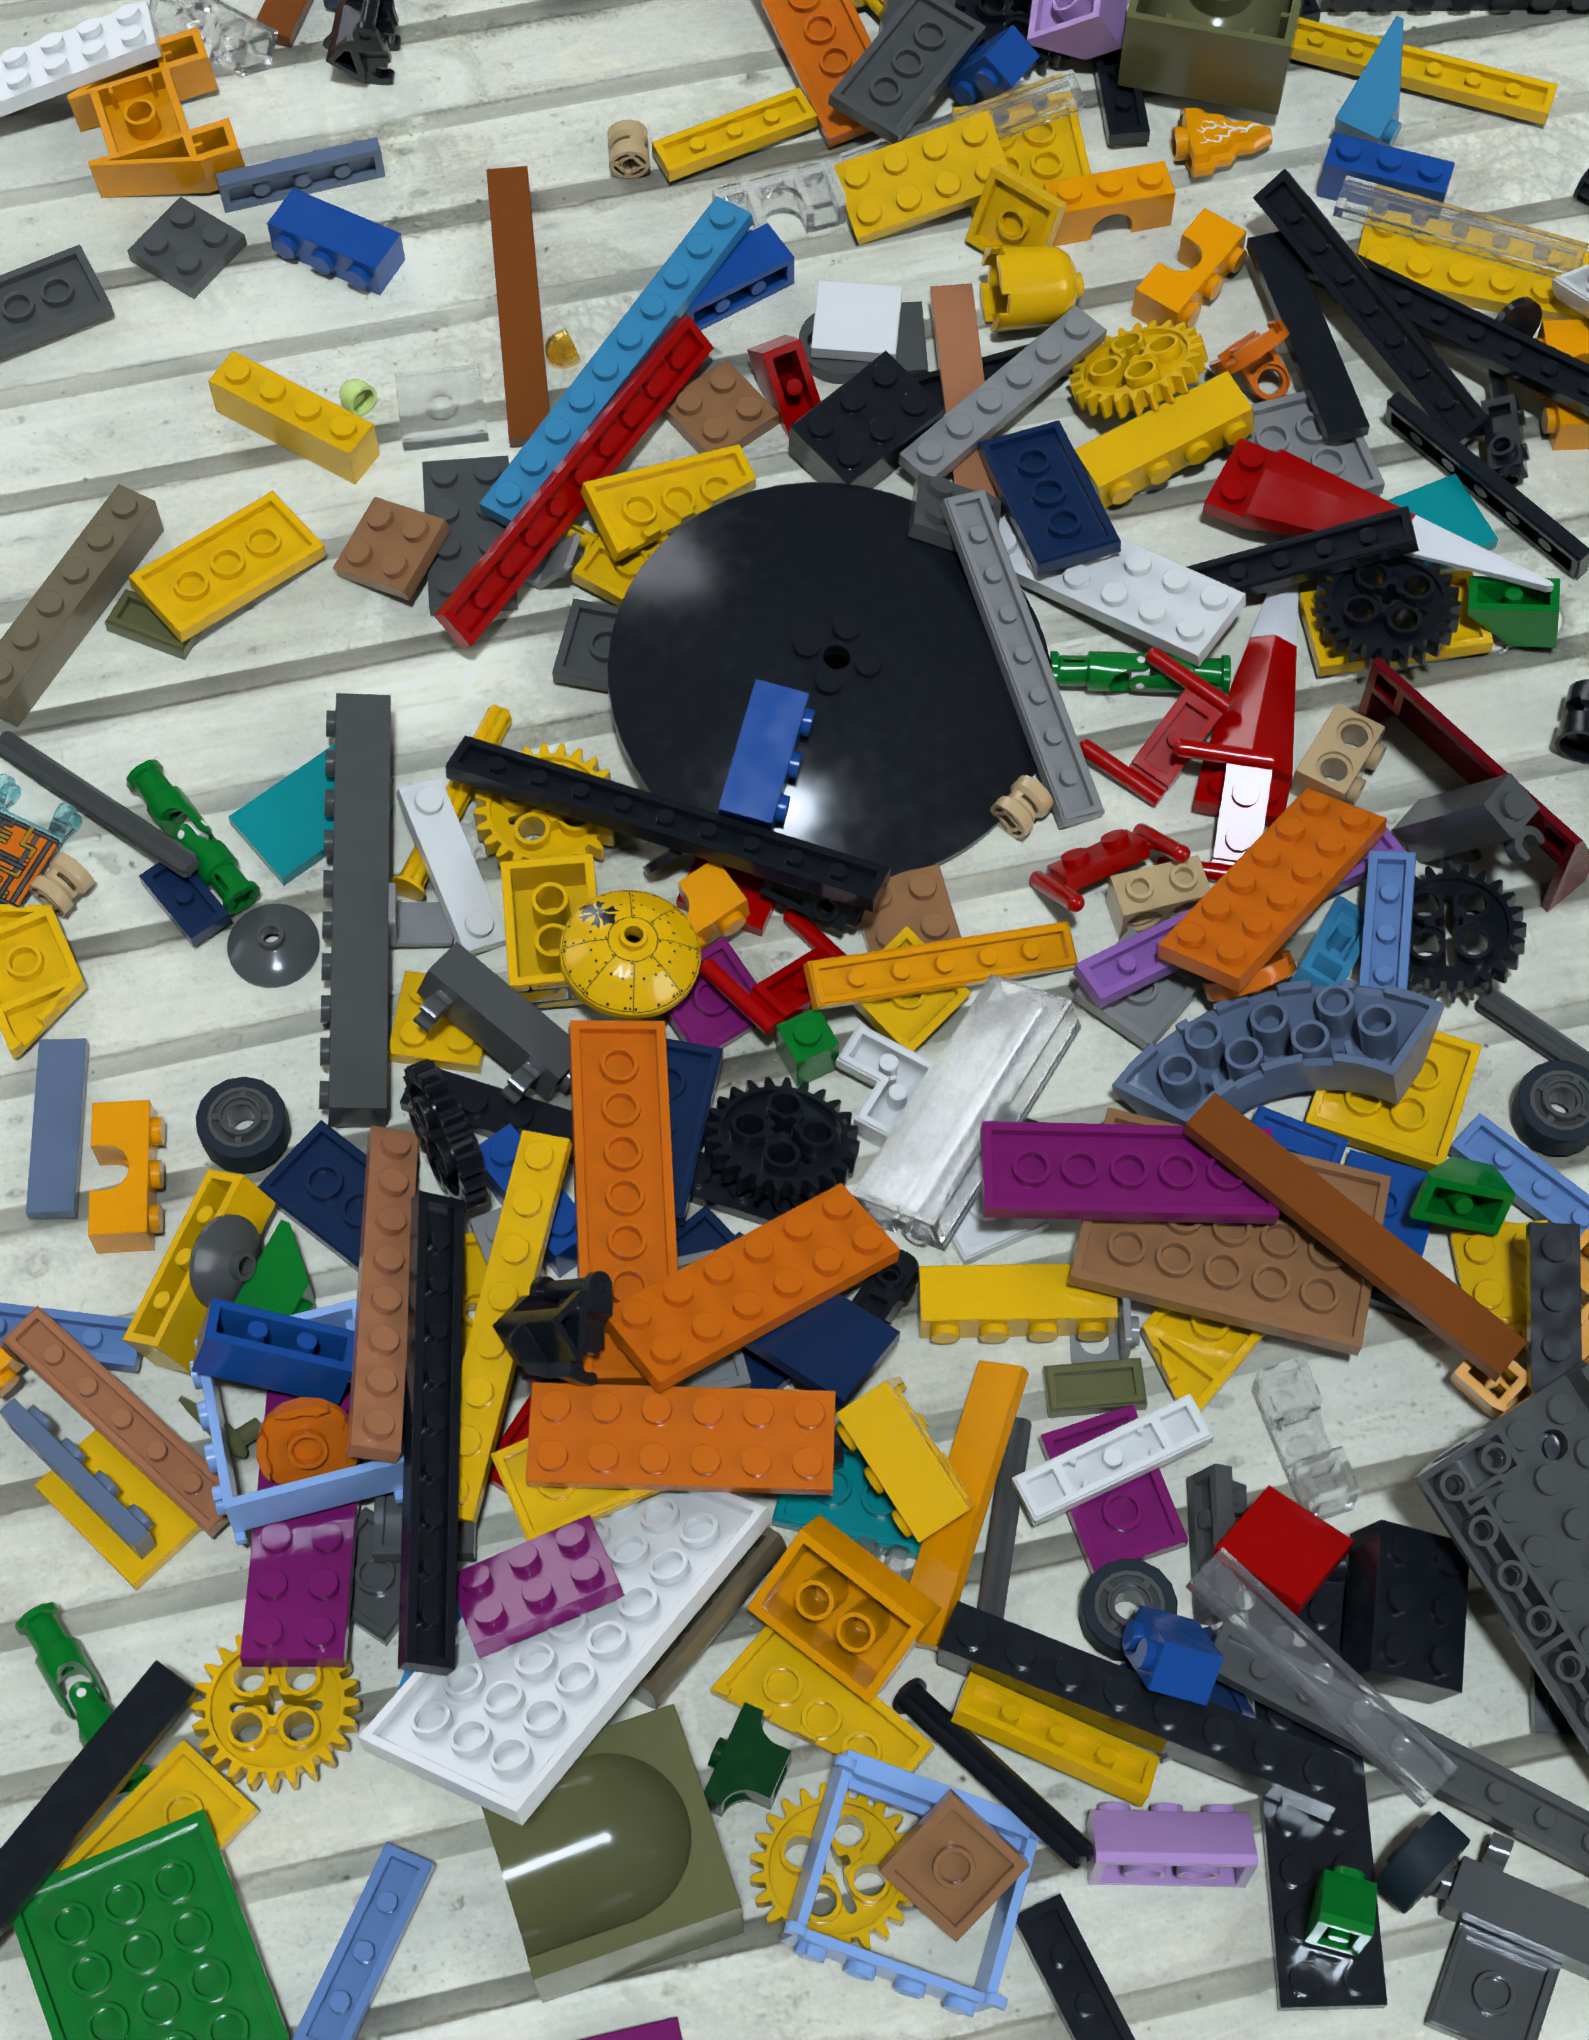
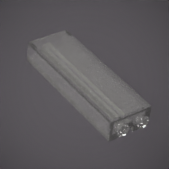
M994 974L990 975L852 1194L884 1232L889 1230L896 1233L898 1229H901L902 1236L911 1244L921 1248L929 1245L945 1252L982 1191L979 1131L981 1121L1024 1122L1081 1030L1072 1000Z

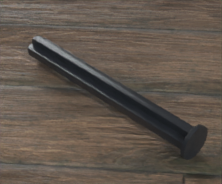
M914 1678L898 1691L893 1701V1709L898 1714L906 1713L1065 1862L1074 1869H1080L1092 1859L1094 1855L1093 1843L969 1729L951 1722L953 1714L926 1691L927 1684L924 1680Z

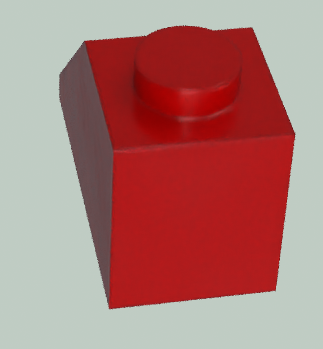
M783 335L749 348L747 351L760 391L766 401L779 413V423L785 434L789 435L790 426L819 404L821 400L801 338Z

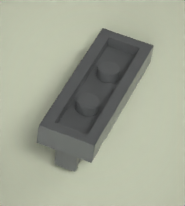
M1216 1463L1187 1477L1194 1620H1197L1201 1625L1213 1626L1240 1614L1238 1575L1214 1560L1212 1555L1217 1544L1235 1525V1518L1242 1516L1248 1510L1247 1486L1232 1479V1466Z

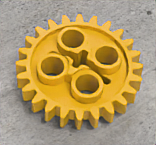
M1170 319L1161 326H1158L1156 320H1152L1144 328L1141 327L1140 323H1136L1133 330L1128 332L1120 328L1118 329V336L1114 338L1106 335L1102 345L1096 347L1091 354H1088L1080 363L1072 368L1073 374L1069 375V380L1075 402L1079 403L1082 411L1089 409L1091 416L1102 411L1105 419L1115 412H1118L1119 418L1122 419L1129 411L1133 410L1137 416H1140L1145 407L1150 406L1151 409L1156 411L1159 409V402L1163 400L1169 403L1175 402L1173 397L1175 393L1187 394L1189 392L1187 384L1198 383V374L1206 372L1204 363L1208 362V357L1202 336L1197 334L1195 327L1187 329L1185 322L1174 326Z
M546 743L541 744L539 754L535 755L527 746L523 747L524 754L611 780L609 769L599 771L598 758L593 757L587 762H583V751L580 748L570 757L566 755L565 744L562 743L557 748L556 753H549ZM486 790L475 793L477 809L473 810L475 824H478L476 826L478 839L485 840L484 847L487 855L496 853L497 865L501 867L500 862L582 854H593V857L603 860L604 849L602 844L607 846H614L615 844L613 830L588 822L578 827H572L568 824L581 820L553 811L546 813L545 811L549 810L524 802H511V798ZM531 834L541 835V837L536 840L524 839L526 836Z
M236 1635L235 1641L238 1650L232 1654L222 1647L217 1649L223 1663L220 1667L213 1664H205L204 1669L211 1682L195 1684L197 1693L206 1699L191 1704L194 1715L204 1718L192 1725L197 1737H206L199 1744L204 1756L216 1753L211 1764L218 1772L230 1765L227 1776L233 1784L237 1783L247 1774V1785L250 1791L254 1792L262 1779H267L272 1793H277L280 1780L286 1778L293 1790H298L299 1775L304 1772L314 1782L318 1781V1772L315 1766L321 1762L327 1767L334 1769L336 1764L331 1754L332 1750L348 1752L350 1749L342 1733L358 1732L356 1721L347 1716L361 1712L362 1709L358 1699L349 1697L360 1691L356 1679H345L353 1671L349 1660H346V1667H243L240 1660L242 1636ZM307 1673L316 1676L315 1682L306 1690L299 1691L291 1688L292 1682L301 1674ZM252 1675L264 1677L262 1685L255 1691L245 1692L240 1690L241 1683L247 1677ZM282 1700L285 1705L279 1706L278 1714L270 1715L269 1710L274 1709L275 1701ZM317 1703L322 1704V1708L319 1710H311L310 1708H308L313 1707ZM234 1705H242L243 1707H245L237 1710L236 1712L231 1711V1708ZM307 1723L314 1726L313 1732L305 1740L293 1741L289 1739L291 1730L298 1724ZM248 1725H259L262 1727L261 1733L255 1740L246 1743L237 1740L239 1732Z
M825 1782L821 1783L819 1798L812 1799L805 1788L800 1789L801 1805L797 1807L784 1798L781 1801V1807L785 1817L780 1819L771 1814L766 1816V1823L772 1830V1835L756 1833L755 1842L766 1851L750 1854V1864L764 1869V1871L750 1876V1885L756 1888H766L764 1892L755 1898V1904L757 1908L773 1907L766 1917L768 1927L782 1921L784 1924L786 1923L802 1867L793 1866L788 1862L786 1853L795 1845L801 1844L809 1847L827 1787ZM847 1790L836 1830L842 1825H855L863 1833V1839L857 1845L848 1847L843 1846L833 1837L830 1851L838 1867L847 1865L844 1867L843 1883L855 1904L856 1912L853 1914L847 1912L833 1874L823 1875L826 1872L825 1864L817 1894L823 1893L830 1896L834 1900L836 1907L832 1913L823 1917L815 1916L811 1913L807 1926L810 1930L849 1944L857 1941L862 1949L870 1951V1935L873 1933L884 1942L889 1940L890 1934L886 1926L887 1921L901 1927L903 1926L905 1917L897 1908L898 1905L903 1907L914 1906V1903L888 1881L878 1869V1864L909 1832L901 1834L896 1832L903 1822L901 1813L887 1819L884 1816L887 1809L886 1804L878 1802L872 1807L868 1805V1798L858 1795L856 1799L849 1798V1791ZM873 1873L882 1879L884 1888L876 1895L867 1896L857 1890L854 1882L862 1874Z

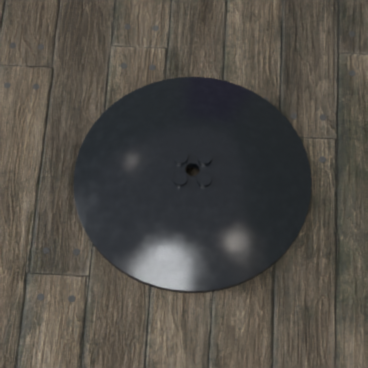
M804 482L777 485L751 491L715 505L679 527L657 547L631 582L619 607L611 634L607 665L608 697L612 720L620 745L631 768L647 792L718 814V807L755 680L758 679L809 693V709L816 710L809 737L801 735L796 749L797 752L803 753L798 777L796 780L788 778L784 795L791 796L785 822L776 821L773 831L891 867L890 877L909 870L937 864L941 866L966 852L998 826L999 819L990 812V807L1001 796H1008L1011 793V785L1020 776L1028 775L1033 778L1037 767L958 553L908 537L912 500L865 486L843 483ZM1023 592V595L1025 597L1026 603L1028 605L1029 611L1031 613L1032 619L1034 621L1035 627L1037 629L1038 635L1040 637L1041 643L1043 645L1044 651L1046 653L1047 659L1051 667V661L1045 637L1043 635L1037 616L1033 608L1031 607L1026 595ZM829 654H839L847 660L848 665L842 669H833L825 663L824 657Z

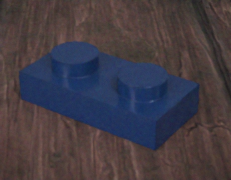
M158 862L139 875L142 885L193 947L232 922L228 911L195 872H193L191 877H181Z

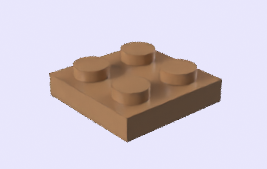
M728 360L723 361L681 388L661 413L699 454L740 444L741 448L779 425V413Z
M374 496L333 569L341 578L410 601L449 534L451 527L443 518Z
M939 864L905 871L890 877V881L874 911L865 910L859 923L867 952L882 950L906 926L923 943L961 938Z
M950 1789L878 1864V1869L888 1881L957 1942L1030 1865L1028 1859L958 1794Z

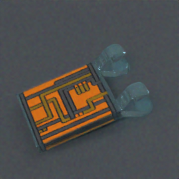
M0 774V904H11L22 908L32 895L28 886L38 875H45L50 867V862L59 853L64 843L80 828L82 817L77 814L78 810L75 806L63 802L57 807L47 830L7 811L20 798L21 788L16 785V780L7 774Z

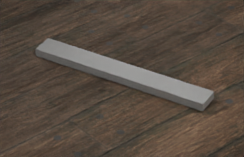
M982 489L944 498L940 504L943 516L1043 786L1053 798L1054 806L1052 810L1059 829L1101 818L1105 813L985 490Z

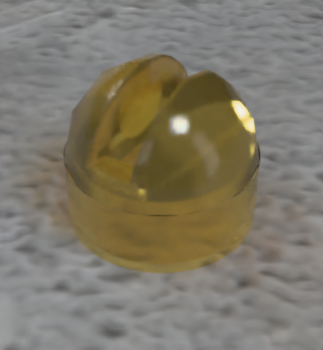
M566 328L554 333L547 339L545 352L553 364L565 366L580 359Z

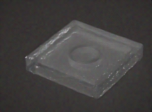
M479 363L394 373L404 451L489 441Z

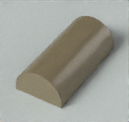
M769 1527L765 1529L632 1691L630 1696L654 1709H657L787 1550L786 1543L780 1533Z

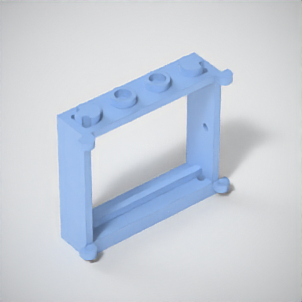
M357 1298L289 1316L355 1331ZM195 1339V1340H194V1342H195V1348H196L197 1340H198V1339ZM190 1361L194 1386L196 1390L203 1388L205 1398L204 1401L197 1402L200 1423L203 1431L210 1430L212 1438L211 1443L204 1444L205 1456L210 1473L218 1472L220 1485L212 1487L213 1501L216 1506L217 1515H227L234 1531L237 1545L248 1543L246 1534L248 1529L393 1492L396 1504L402 1503L403 1438L401 1454L396 1464L374 1460L238 1496L217 1377L192 1372L193 1361Z
M848 1749L842 1754H837L780 1941L795 1946L793 1954L799 1955L802 1959L815 1963H824L825 1958L845 1964L843 1972L854 1978L874 1981L875 1976L892 1981L894 1982L893 1990L904 1996L924 1999L925 1994L944 2000L942 2008L957 2015L973 2017L974 2012L978 2013L990 2008L1005 2011L1008 1999L998 1995L997 1992L1038 1841L1046 1843L1005 1806ZM952 1789L1028 1859L1030 1866L997 1900L974 1988L808 1929L807 1924L847 1790L923 1818Z

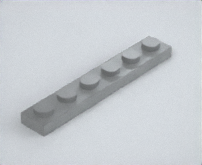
M1075 305L899 454L898 464L916 479L920 472L933 477H945L978 449L979 442L990 439L1105 341L1107 330Z

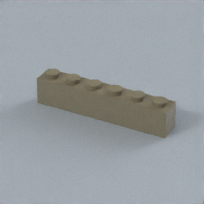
M118 484L1 638V720L19 727L129 579V575L135 571L164 532L154 500Z

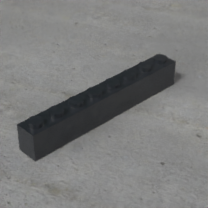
M957 1601L939 1645L938 1664L967 1676L971 1671L1088 1725L1328 1822L1336 1808L1353 1758L1210 1701L1205 1706L1148 1690L1135 1671L960 1601Z

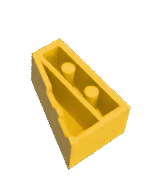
M898 1376L885 1380L838 1411L836 1415L841 1423L836 1428L847 1447L852 1452L859 1449L869 1466L864 1468V1472L876 1492L881 1495L886 1491L895 1505L896 1509L891 1514L899 1529L907 1538L914 1535L918 1543H920L975 1507V1504L946 1454L939 1451L926 1431L929 1425L921 1413L916 1415L902 1392L907 1388L901 1377Z

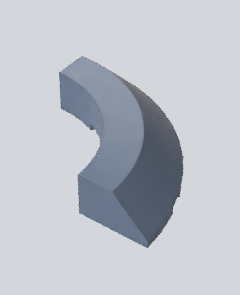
M1311 980L1276 984V990L1261 992L1248 997L1246 994L1222 1000L1213 1004V1010L1202 1014L1194 1020L1188 1022L1187 1019H1184L1177 1023L1174 1032L1156 1045L1151 1042L1132 1060L1112 1084V1088L1139 1115L1185 1126L1186 1122L1214 1093L1218 1094L1241 1114L1278 1097L1315 1090H1344L1363 1093L1398 1105L1422 1070L1444 1010V1003L1413 991L1386 984L1385 989L1356 985V980H1342V985L1334 984L1326 987L1312 985Z

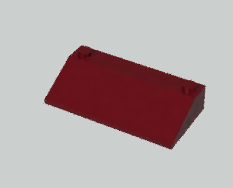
M1380 657L1372 662L1359 707V714L1377 723H1380L1385 718L1395 716L1470 785L1508 774L1507 771ZM1525 789L1540 807L1526 826H1534L1540 830L1545 842L1542 845H1538V847L1558 864L1541 905L1548 913L1585 882L1589 874V849L1577 834Z

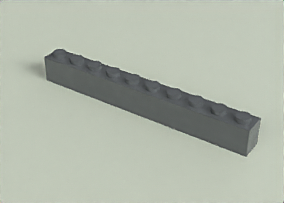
M336 693L335 710H326V737L335 738V750L326 749L325 777H334V789H325L324 817H333V830L324 829V857H333L332 870H323V898H332V912L323 911L322 939H331V953H322L321 981H330V995H321L320 1023H330V1038H320V1066H329V1081L319 1082V1109H328V1125L330 1127H372L373 1125L385 1128L391 695Z

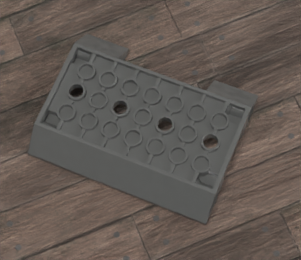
M1588 1357L1438 1455L1413 1479L1589 1755ZM1545 1431L1553 1433L1560 1441L1561 1451L1555 1460L1546 1458L1540 1451L1539 1439Z

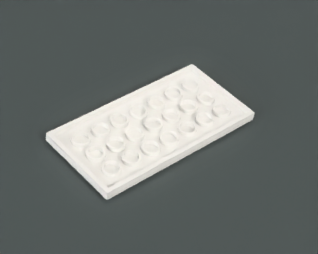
M664 1490L594 1521L593 1524L625 1596L480 1659L462 1617L456 1624L455 1670L447 1676L415 1671L358 1736L364 1751L523 1826L769 1526L772 1518L768 1507L729 1492Z

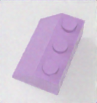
M1032 0L1027 41L1031 46L1084 60L1121 49L1127 0Z
M1107 1802L1100 1804L1099 1810H1090L1087 1819V1838L1094 1846V1855L1088 1862V1885L1245 1888L1258 1866V1855L1249 1813L1235 1812V1807L1232 1805L1212 1804L1205 1806L1204 1812L1183 1811V1806L1180 1804L1159 1803L1152 1805L1151 1811L1131 1810L1128 1803Z

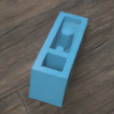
M1395 17L1336 115L1335 133L1389 146L1397 139L1402 127V123L1399 122L1403 53V18Z
M1338 894L1296 964V972L1290 975L1286 982L1311 980L1312 985L1325 987L1334 984L1342 985V980H1347L1362 951L1365 910Z

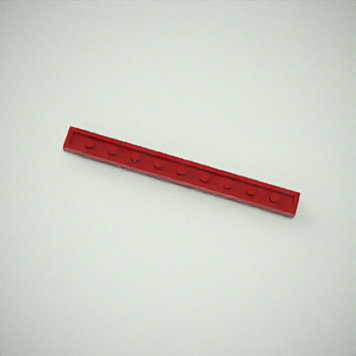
M689 315L677 319L435 613L434 617L461 648L471 647L584 509L586 503L580 493L583 482L607 477L614 472L714 349Z

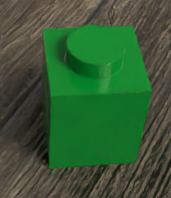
M811 1009L776 1025V1050L796 1087H799L805 1081L811 1082L838 1069L836 1067V1059L839 1056V1043L821 1010L813 1011Z

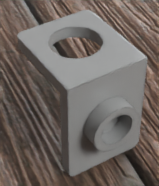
M575 532L550 549L525 581L541 590L558 577L564 578L570 572L575 562L574 555L581 535Z
M389 883L388 925L390 947L451 946L453 944V934L440 902H397L396 883Z
M1122 1297L1115 1334H1107L1109 1345L1104 1352L1099 1354L1088 1353L1082 1348L1078 1335L1070 1334L1071 1363L1129 1359L1131 1347L1139 1346L1140 1342L1139 1317L1131 1316L1130 1298Z

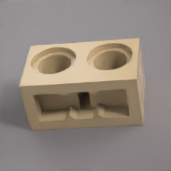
M1336 703L1297 767L1290 793L1298 797L1308 787L1354 805L1366 784V780L1362 779L1367 768L1375 771L1387 747L1381 744L1385 726ZM1345 743H1353L1359 747H1350ZM1324 776H1332L1339 781H1330Z
M1199 855L1190 857L1185 863L1171 861L1110 876L1106 905L1118 940L1121 939L1130 927L1140 933L1193 908L1211 888Z

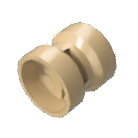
M631 119L615 122L607 131L608 147L611 150L609 153L610 170L619 178L635 179L641 177L650 168L649 151L647 150V128L641 122Z
M1028 775L1020 776L1011 785V793L1008 796H1001L990 807V812L999 819L998 826L1008 835L1017 839L1024 838L1033 829L1034 820L1044 817L1054 806V801L1049 791L1039 781Z
M59 852L50 862V870L45 875H38L30 883L28 889L41 905H51L55 915L63 917L72 908L75 896L77 894H85L93 885L94 880L78 861L63 852Z

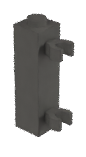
M1511 773L1419 799L1392 829L1410 852H1416V859L1419 863L1443 858V867L1445 863H1449L1452 874H1459L1463 867L1460 862L1461 855L1468 863L1479 861L1482 855L1478 848L1504 842L1505 852L1509 859L1515 863H1521L1531 858L1523 848V839L1530 847L1542 845L1545 842L1544 836L1539 829L1534 826H1526L1540 807Z
M458 942L428 969L417 991V994L425 1001L419 1008L421 1012L413 1021L428 1033L445 1016L509 1069L513 1074L507 1081L508 1085L500 1094L513 1105H516L530 1088L546 1101L558 1088L564 1092L571 1088L569 1034Z
M1494 1832L1492 1838H1489L1481 1862L1463 1856L1457 1866L1440 1882L1435 1893L1436 1897L1443 1899L1438 1916L1457 1924L1462 1922L1562 1964V1969L1589 1980V1908L1504 1873L1503 1870L1510 1856L1514 1840Z

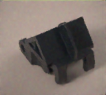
M342 0L336 7L332 32L323 41V46L328 49L326 62L357 80L364 81V83L376 85L393 84L394 70L380 68H388V64L391 63L392 59L390 51H397L400 48L401 37L399 35L384 34H394L395 27L398 26L399 18L395 10L394 0Z
M603 1271L590 1272L585 1278L554 1280L549 1276L537 1277L531 1283L529 1295L521 1296L492 1325L515 1364L523 1367L522 1380L530 1384L532 1382L560 1383V1378L574 1385L596 1384V1373L586 1372L581 1362L583 1355H598L599 1348L604 1345V1327L613 1313L611 1278ZM559 1300H566V1301L559 1307Z

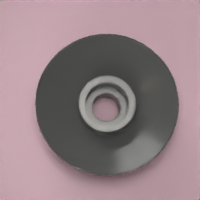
M267 904L250 910L235 923L227 942L228 958L234 971L246 982L264 988L283 987L298 981L312 969L320 951V938L314 922L300 909L286 904ZM270 935H279L278 939L274 942L264 941Z
M235 1214L218 1216L203 1228L195 1241L189 1264L190 1283L196 1298L206 1308L209 1307L212 1298L234 1302L244 1283L254 1275L256 1262L263 1252V1246L256 1227L247 1218Z

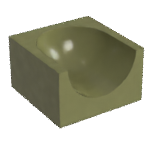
M1130 0L1125 21L1118 85L1278 115L1304 0Z
M674 1704L603 1727L523 1826L481 1806L518 1923L531 1974L542 2003L744 1933L742 1905Z

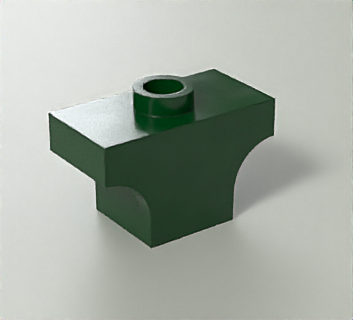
M746 1702L743 1704L728 1740L722 1737L718 1739L708 1762V1766L714 1768V1771L706 1786L704 1795L710 1812L720 1817L731 1806L741 1802L755 1803L771 1810L791 1765V1750L772 1742L763 1731L764 1710Z

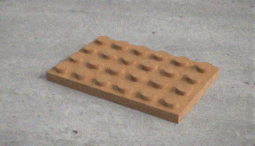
M1109 1107L1107 1108L1103 1123L1182 1126ZM1290 1152L1383 1226L1391 1176ZM1280 1209L1276 1224L1082 1220L1068 1279V1285L1121 1298H1130L1133 1301L1358 1356L1362 1348L1373 1285Z

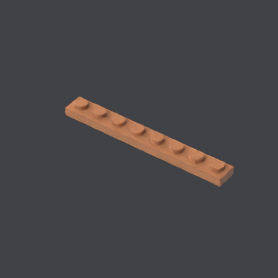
M372 1125L367 1139L346 1456L396 1464L402 1447L408 1330L411 1198L416 1192L418 1138L415 1133Z

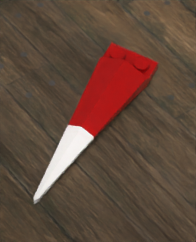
M1241 438L1238 439L1204 501L1203 512L1244 529L1299 536L1401 507L1281 448L1278 452H1274ZM1410 512L1419 551L1408 553L1404 556L1475 572L1543 592H1552L1554 584L1550 580Z
M1299 583L1267 593L1228 693V696L1234 701L1216 725L1210 743L1275 752L1264 824L1267 827H1270L1286 810L1292 781ZM1203 760L1192 809L1193 812L1218 817L1226 769L1225 763Z

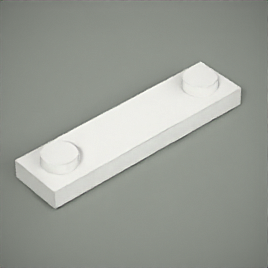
M441 777L398 788L396 793L397 800L455 942H458L473 955L504 946L506 943L504 929Z
M1188 1394L1012 1477L1011 1483L1035 1527L1212 1443L1214 1436L1191 1394Z

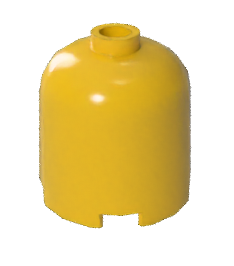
M995 245L985 249L981 265H989L988 283H980V301L984 322H993L990 328L991 332L1049 328L1076 305L1077 298H1082L1084 281L1080 272L1076 273L1075 265L1069 254L1058 247Z

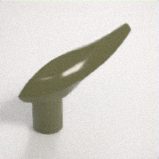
M181 1395L179 1402L201 1425L197 1403ZM257 1418L251 1419L237 1429H234L225 1421L231 1455L241 1458L247 1456L248 1451L245 1446L257 1439L258 1430L261 1426Z

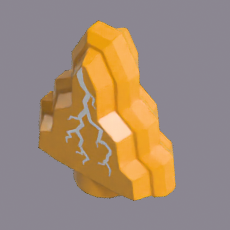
M1199 108L1181 109V126L1172 127L1171 130L1173 160L1186 161L1191 178L1212 175L1216 168L1232 165L1237 156L1254 154L1271 145L1273 140L1270 127L1253 121L1232 122L1224 115L1208 114Z

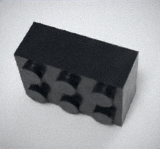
M884 351L790 426L788 451L818 482L843 483L873 488L900 466L898 464L899 454L943 417L944 407L887 351Z
M1382 1519L1350 1533V1538L1354 1540L1348 1558L1340 1681L1426 1704H1432L1462 1693L1469 1565L1453 1540L1449 1537Z

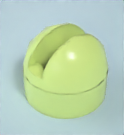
M351 379L344 382L341 386L339 398L344 409L362 417L368 414L374 407L377 392L374 387L365 381Z

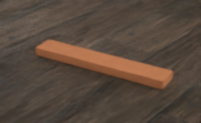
M972 283L930 286V303L944 416L985 382ZM978 449L951 471L954 484L972 490L984 489L985 492L1000 499L978 454Z
M38 1305L1 1340L9 1350L210 1538H213L229 1522L227 1515H217L216 1506L213 1501L212 1487L220 1485L218 1472L211 1474L207 1462Z

